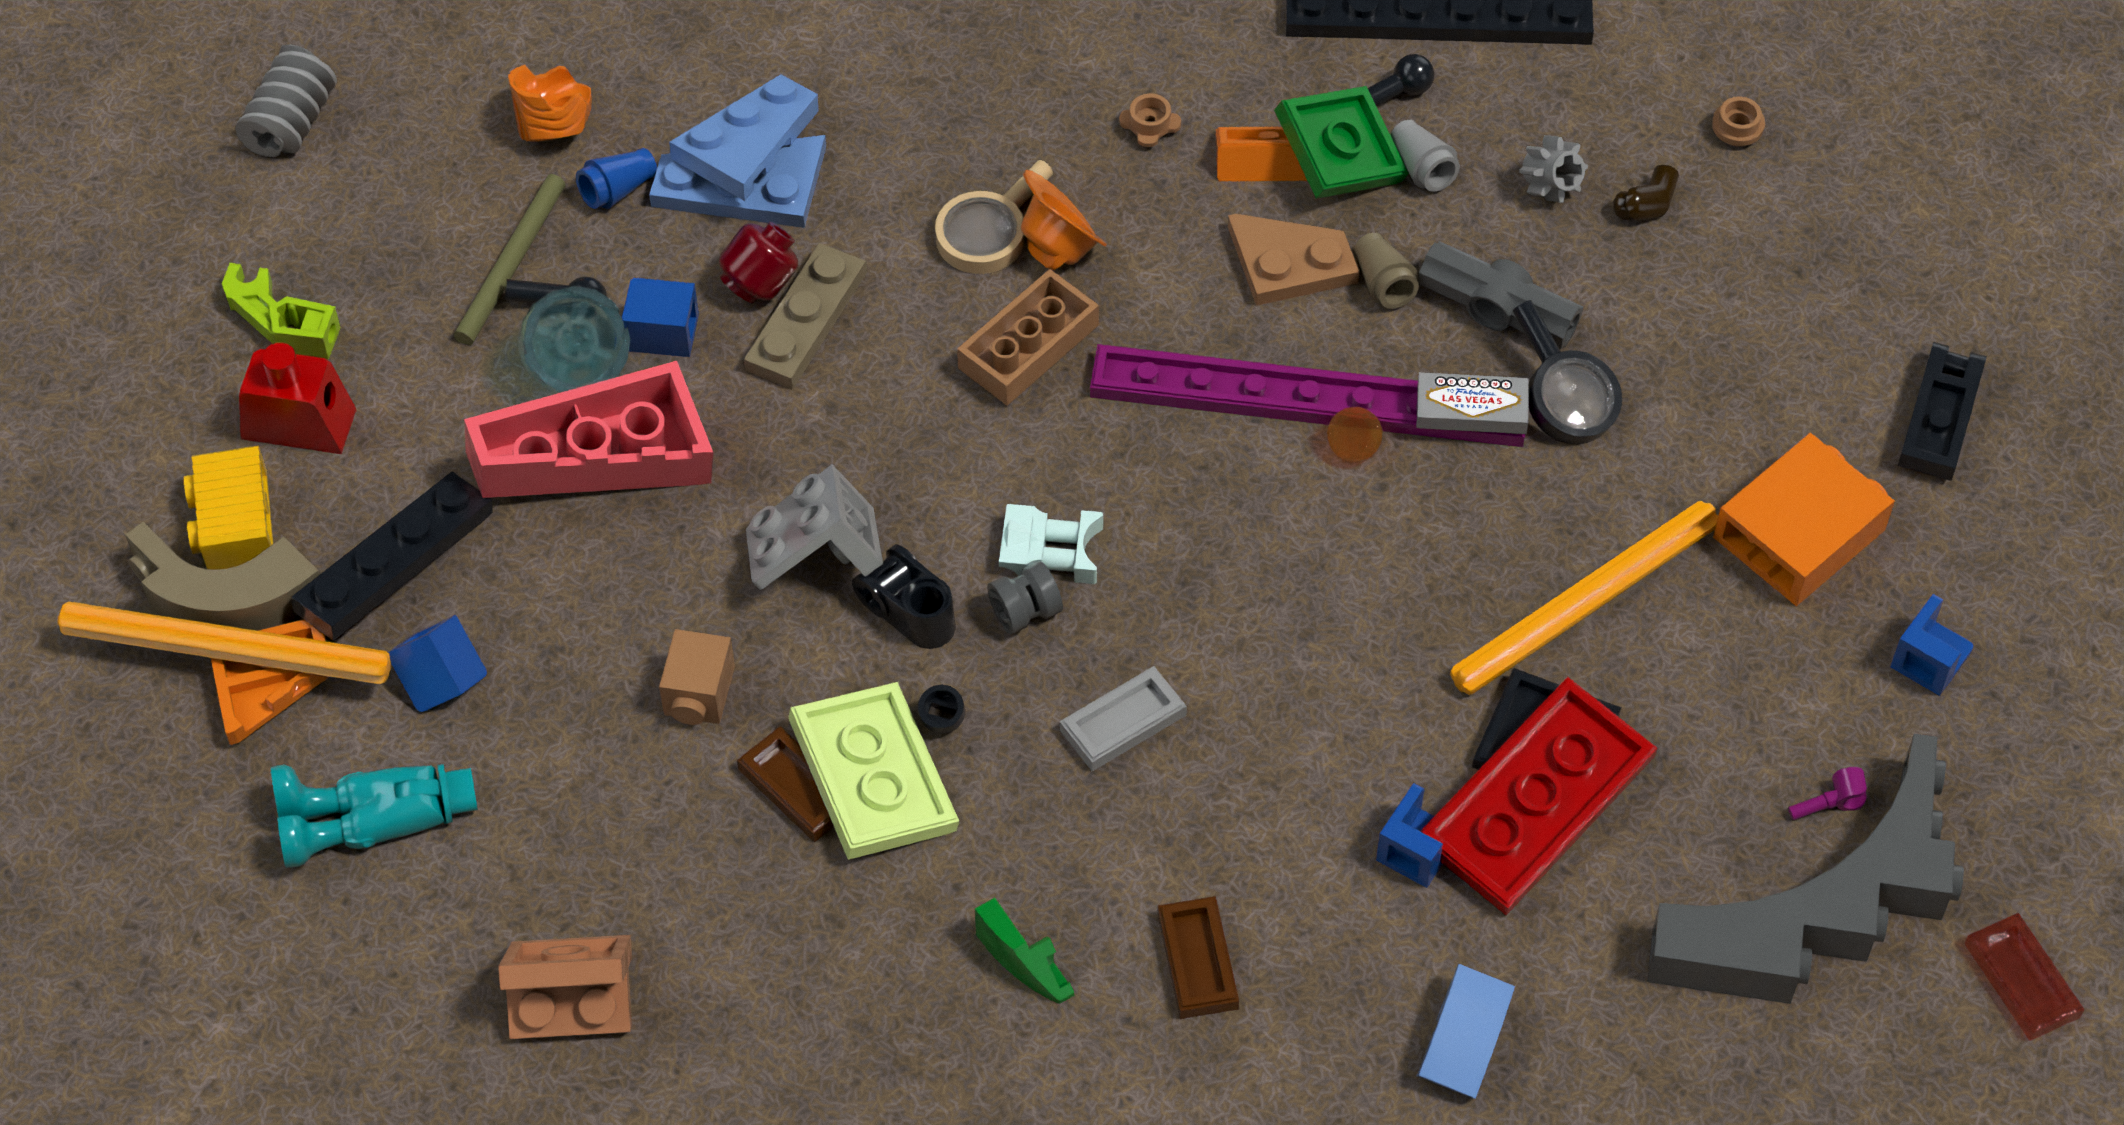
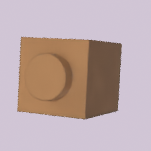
M675 629L659 685L665 716H672L675 720L688 725H698L703 721L720 724L735 668L731 637Z

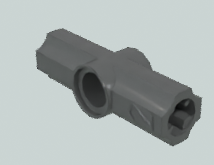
M1440 241L1438 243L1434 242L1418 274L1419 285L1465 305L1468 313L1477 323L1494 331H1502L1511 326L1524 332L1513 313V309L1526 301L1532 300L1559 349L1567 346L1582 316L1583 306L1533 284L1530 274L1519 264L1507 259H1498L1489 264Z

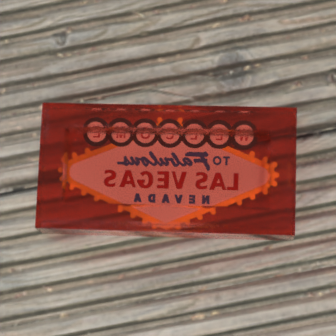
M2019 913L1967 936L1965 946L2029 1041L2081 1018L2085 1009Z

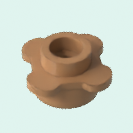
M1150 93L1138 96L1132 101L1130 110L1122 111L1119 116L1120 126L1124 129H1130L1138 137V143L1144 147L1157 145L1159 138L1167 133H1176L1181 128L1180 116L1171 113V105L1168 100L1158 94Z

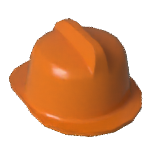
M1031 170L1024 171V179L1034 195L1022 220L1021 231L1027 238L1030 254L1046 268L1056 270L1064 263L1068 265L1077 263L1097 243L1106 247L1107 243L1094 233L1085 217L1066 195L1041 175Z

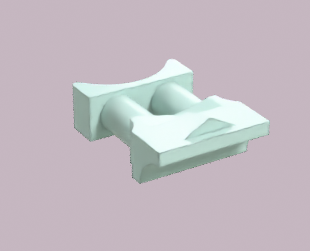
M1007 504L999 567L1008 568L1020 576L1024 567L1041 561L1049 570L1074 572L1075 583L1096 584L1097 567L1089 560L1084 549L1088 541L1103 530V513L1081 510L1080 522L1048 519L1047 513L1039 511L1035 506ZM1046 541L1077 544V550L1045 547Z

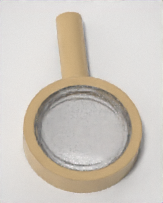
M1038 160L1029 169L1046 180L1053 175L1051 167L1042 160ZM1024 176L1004 195L988 191L968 192L953 198L943 206L936 219L935 234L937 249L948 264L967 273L987 274L1004 269L1019 257L1025 244V236L1021 231V223L1024 217L1019 208L1033 195Z

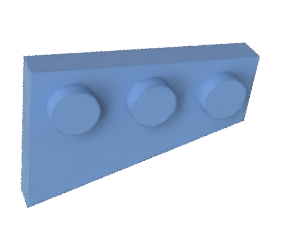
M780 74L670 141L671 159L745 201L753 192V181L760 173L767 175L775 165V155L780 148L791 145L817 114L818 94Z
M825 135L796 138L791 145L782 146L775 155V165L767 175L760 173L753 181V192L745 201L671 159L670 153L661 154L649 194L651 207L765 223L773 222L780 225L805 228L826 150Z

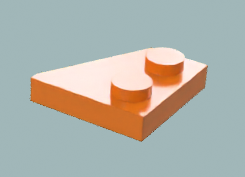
M305 620L258 630L327 642L326 635ZM211 658L225 733L229 744H237L330 676Z

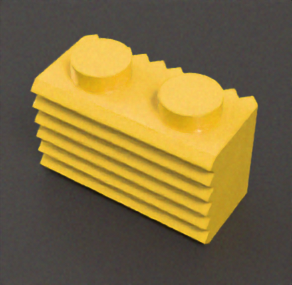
M259 445L193 455L191 457L193 475L184 476L187 504L189 509L196 508L197 520L187 522L192 554L202 553L207 569L212 570L232 568L252 560L273 545L267 469Z

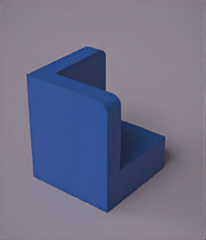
M643 278L631 279L621 319L626 350L630 352L690 357L699 317L695 283Z
M1932 594L1899 639L1890 667L1940 696L1969 657L1974 646L1969 640L1936 622L1943 599Z
M456 615L414 633L388 652L391 665L419 712L426 711L463 694L487 675L484 664Z
M1413 783L1379 834L1376 861L1427 888L1443 865L1440 862L1443 843L1421 832L1434 816L1422 810L1424 788Z

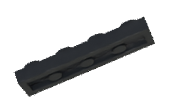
M453 471L295 593L291 597L293 612L334 641L493 513L492 499L482 498L481 492Z

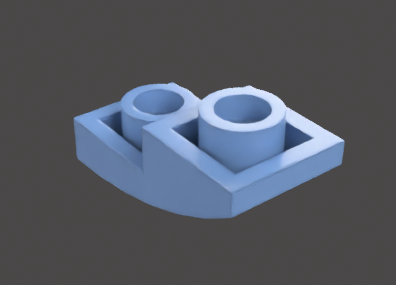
M1458 964L1436 1019L1438 1022L1417 1076L1476 1099L1515 986Z

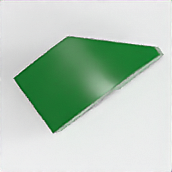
M995 897L975 908L976 936L1006 970L1035 992L1058 1004L1075 996L1070 982L1066 980L1054 963V953L1056 950L1049 937H1045L1028 947L1027 942Z

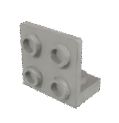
M833 464L818 475L810 474L802 479L791 495L776 506H767L760 510L746 528L752 583L759 590L768 586L826 542L838 560L843 564H848L851 561L865 577L883 564L874 508Z

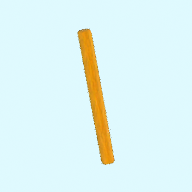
M1696 502L1457 663L1450 671L1455 687L1461 693L1474 694L1707 536L1716 527L1718 515L1716 514L1715 507L1711 503Z
M77 602L64 603L57 620L60 632L64 635L374 684L385 683L391 670L390 655L384 650Z

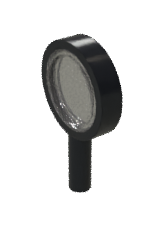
M1532 300L1518 305L1513 309V313L1542 362L1528 384V409L1533 420L1544 433L1563 443L1579 445L1596 440L1614 424L1621 411L1622 392L1617 377L1609 366L1594 355L1575 350L1561 352Z

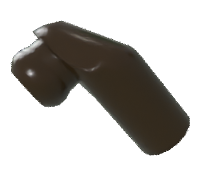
M1669 165L1656 166L1649 185L1632 187L1628 192L1621 191L1616 195L1613 202L1615 214L1622 220L1632 218L1634 221L1655 219L1665 215L1669 210L1677 185L1678 171Z

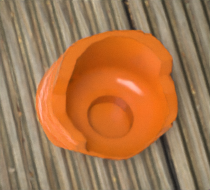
M526 65L519 66L510 71V74H508L517 129L522 140L539 142L582 133L591 111L592 93L589 86L577 83L565 66H557L539 75H534Z

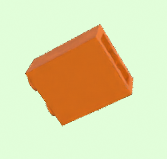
M1810 432L1720 508L1713 538L1791 603L1798 606L1886 530L1895 500L1887 494L1881 484L1873 479L1866 478L1850 465L1835 447L1824 444Z

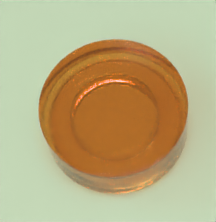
M1349 407L1339 411L1332 418L1328 426L1327 440L1332 453L1344 462L1362 463L1368 461L1378 452L1382 442V427L1378 418L1369 410L1361 407Z

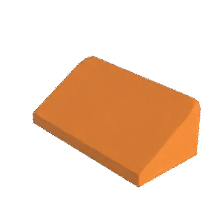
M1218 127L1216 129L1217 178L1220 182L1307 181L1282 127Z

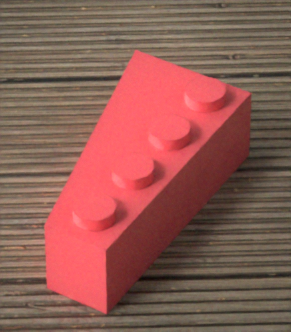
M677 361L464 419L466 454L482 498L691 486L711 483L713 450Z

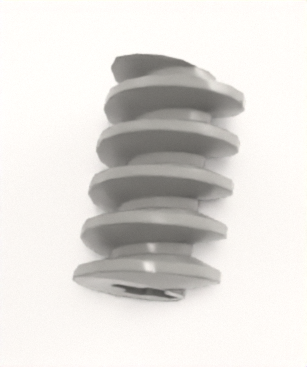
M282 45L279 55L274 58L270 70L265 73L261 82L262 85L257 87L252 98L253 100L247 104L244 115L237 121L235 130L238 138L253 153L264 157H277L281 152L295 153L299 151L303 142L301 138L308 135L311 129L310 123L315 121L320 113L319 107L326 104L329 97L328 92L332 91L336 86L337 78L335 73L311 51L297 45Z

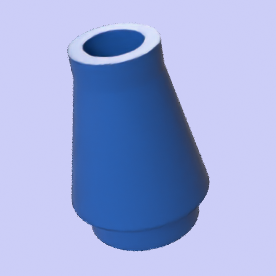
M640 148L634 152L591 159L585 162L584 168L576 172V184L581 197L589 207L597 209L602 206L605 209H609L646 180L655 177L657 165L654 157L646 148Z

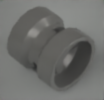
M1041 561L1024 567L1021 575L1010 579L1004 576L987 585L988 596L993 610L1003 628L1009 634L1027 628L1029 621L1037 616L1046 619L1063 611L1062 598L1057 584L1049 569Z

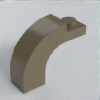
M144 522L125 534L133 554L128 563L141 581L151 610L160 616L256 631L295 622L301 619V617L293 612L291 597L320 575L319 570L284 536L244 564L227 569L212 570L199 568L182 560Z

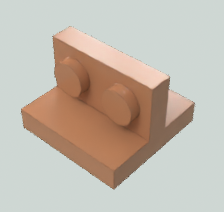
M631 935L511 942L498 966L500 990H506L509 1039L631 1032L632 1015L628 969L632 960Z

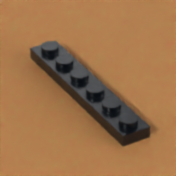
M1286 0V37L1592 45L1594 34L1592 0Z

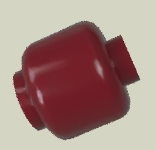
M769 222L765 228L753 223L745 224L720 254L719 265L723 271V274L720 276L721 281L733 293L749 303H754L757 299L764 301L774 299L799 266L797 256L790 248L795 240L784 229L773 222Z

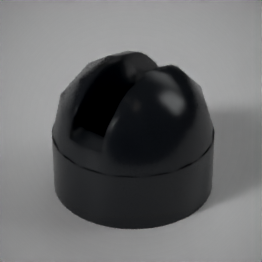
M942 684L928 688L921 695L918 702V712L923 724L930 731L937 734H948L958 729L964 720L966 709L962 696L955 688L949 685ZM932 706L955 716L949 720L930 714L929 711Z

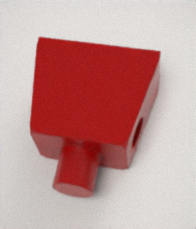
M274 343L266 349H259L253 352L239 393L241 439L342 454L356 413V407L332 363L325 358L295 354L294 349L286 343Z

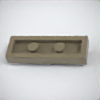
M818 243L745 356V371L793 390L867 273L866 261Z

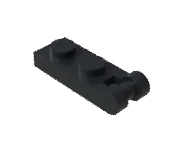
M1933 342L1897 466L1952 481L1987 356L1970 352L1969 357L1949 352L1948 345Z

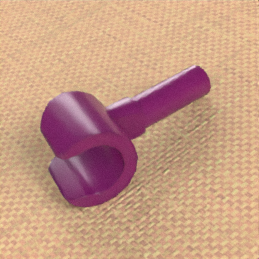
M1847 767L1836 771L1832 776L1833 791L1824 792L1820 796L1788 807L1792 820L1827 808L1838 807L1842 811L1861 809L1867 799V785L1863 769L1860 767Z

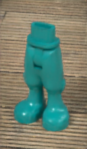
M283 764L271 767L273 791L278 813V829L285 868L299 867L305 864L315 853L338 844L345 843L347 847L353 849L368 848L374 846L375 843L414 834L442 823H452V814L478 810L471 768L445 772L444 764L437 765V777V771L431 765L393 767L371 772L351 773L339 779L335 787L313 788L303 785L291 766ZM341 812V814H345L341 816V819L324 822H307L309 820H313L316 818H320L323 816Z

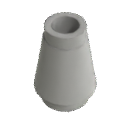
M1404 120L1395 126L1391 132V137L1415 185L1433 192L1448 187L1456 179L1460 170L1456 150L1420 125H1417L1413 120Z

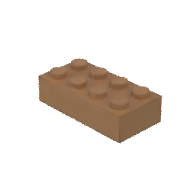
M1049 269L957 348L958 369L1008 406L1099 326V305Z

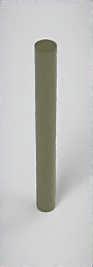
M554 174L547 175L454 332V338L458 342L470 346L473 345L503 294L506 279L513 277L564 190L566 184L561 177Z

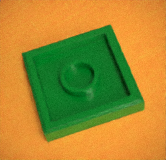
M1367 86L1281 100L1274 109L1316 199L1402 182L1409 174Z

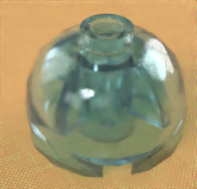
M572 286L547 293L531 305L520 323L517 347L523 367L533 381L553 393H561L618 377L628 360L630 346L628 327H624L623 319L618 314L620 310L611 299L595 289Z

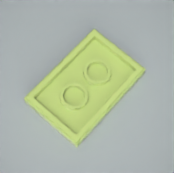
M898 682L790 708L788 719L848 860L957 831L959 819Z

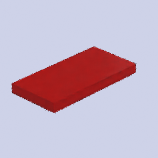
M1567 677L1430 820L1421 832L1443 843L1441 863L1507 916L1656 756L1658 748Z

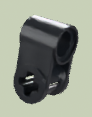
M893 545L886 551L887 558L881 566L866 577L860 573L852 579L853 590L862 604L877 617L884 618L896 630L920 648L934 649L942 647L954 636L956 624L950 587L945 581L939 579L919 563L915 556L903 546ZM925 612H934L931 614H923Z

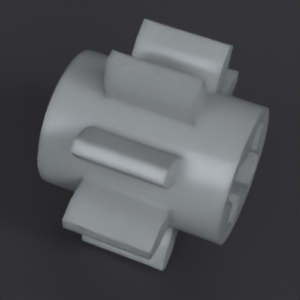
M1544 135L1543 147L1527 146V155L1524 158L1522 168L1519 169V173L1523 174L1526 181L1530 184L1527 193L1544 196L1547 201L1561 203L1564 201L1565 191L1580 192V184L1583 181L1585 170L1588 169V165L1584 163L1582 157L1578 154L1581 145L1579 143L1563 142L1562 137Z

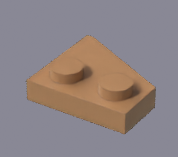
M1241 214L1228 215V229L1256 306L1358 284L1359 270L1344 231Z

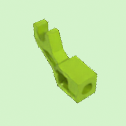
M229 264L222 281V286L230 310H235L272 344L286 343L294 349L295 354L329 359L341 328L335 306L288 296L277 302L273 299L272 280L267 268L260 267L257 277L253 281L243 283L245 276L241 264ZM291 324H294V326H295L296 328H299V327H301V328H300V329H295V328H287V327H288L289 325H291Z

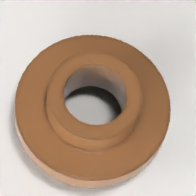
M1739 96L1732 97L1716 109L1712 120V128L1716 136L1723 142L1734 146H1747L1758 141L1763 135L1765 118L1760 106L1752 99Z

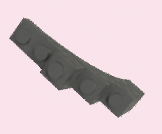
M1921 734L1913 735L1904 760L1899 791L1892 807L1868 839L1834 868L1796 888L1754 901L1711 906L1659 903L1652 929L1647 982L1791 1004L1797 984H1808L1812 954L1867 962L1874 941L1884 942L1888 924V912L1942 920L1949 901H1958L1960 898L1964 868L1961 865H1954L1955 842L1940 840L1943 813L1942 811L1933 810L1934 795H1941L1946 770L1945 761L1936 760L1937 737Z

